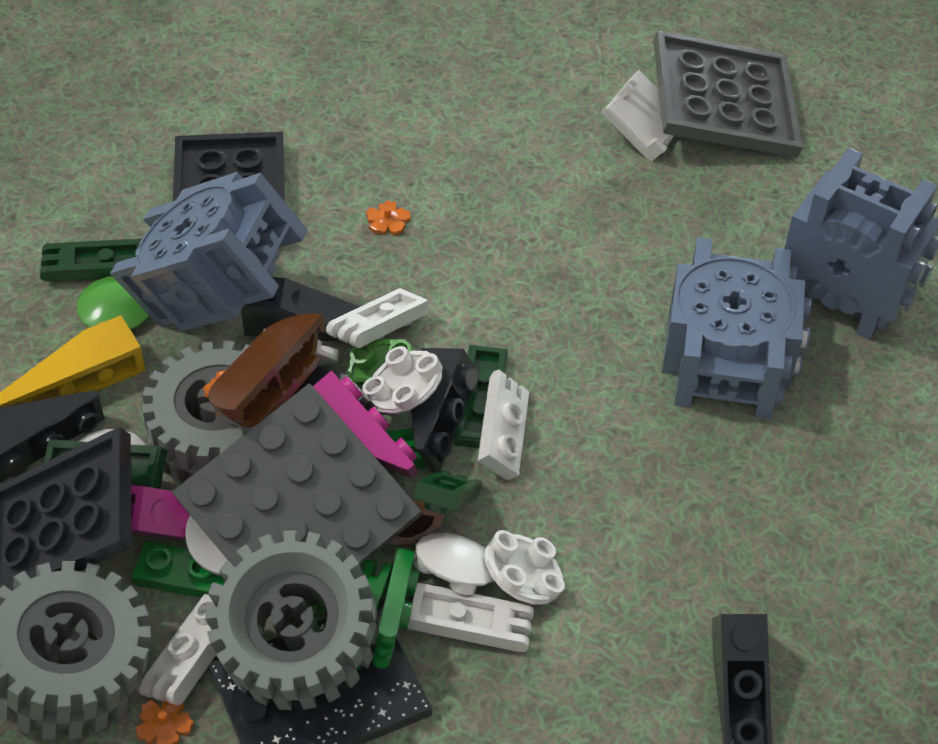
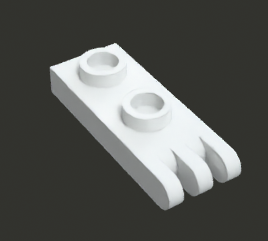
M399 288L331 320L326 327V332L332 337H338L341 341L349 342L352 346L361 348L427 315L428 300Z
M496 370L489 379L478 462L503 479L510 480L519 475L529 391L523 386L518 387L516 381L511 378L506 379L505 373Z
M417 582L407 629L516 652H525L529 648L530 640L527 636L531 634L532 624L530 621L533 619L534 609L526 604L477 594L462 595L452 589Z
M204 594L146 673L139 688L140 695L181 705L210 665L217 653L210 644L207 631H210L211 628L205 620V608L215 607L209 595Z

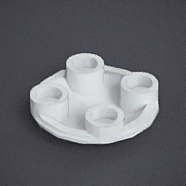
M395 347L386 354V362L374 373L373 377L363 384L362 391L371 399L375 405L374 408L381 413L397 414L408 411L423 403L436 390L442 379L443 367L437 356L428 351L408 352L406 347Z
M500 530L486 547L485 564L490 576L502 590L515 599L532 605L548 604L557 599L565 588L562 572L554 558L556 555L555 546L547 539L538 537L533 540L519 534Z
M432 533L421 537L416 544V554L413 560L414 567L420 572L434 574L450 582L451 589L459 594L472 595L475 593L477 586H483L494 581L485 564L486 548L473 540L450 533Z

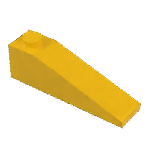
M121 315L85 329L0 392V408L92 390L97 392L146 371L141 346Z

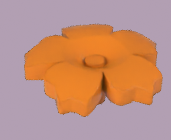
M387 200L384 204L379 205V209L369 207V210L366 211L368 223H370L369 230L375 234L385 235L387 230L393 236L401 234L405 229V223L411 220L410 211L404 208L396 210L395 201Z
M149 700L146 704L141 705L140 721L142 724L135 727L138 740L145 741L147 744H153L155 741L157 744H178L180 742L179 735H189L191 733L194 722L190 719L188 712H183L185 708L184 702L181 705L168 703V701H162L160 708L156 702Z

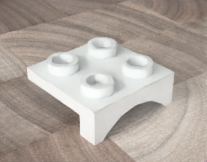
M640 70L633 74L601 112L646 159L651 161L667 149L668 143L674 137L673 135L663 133L659 91Z

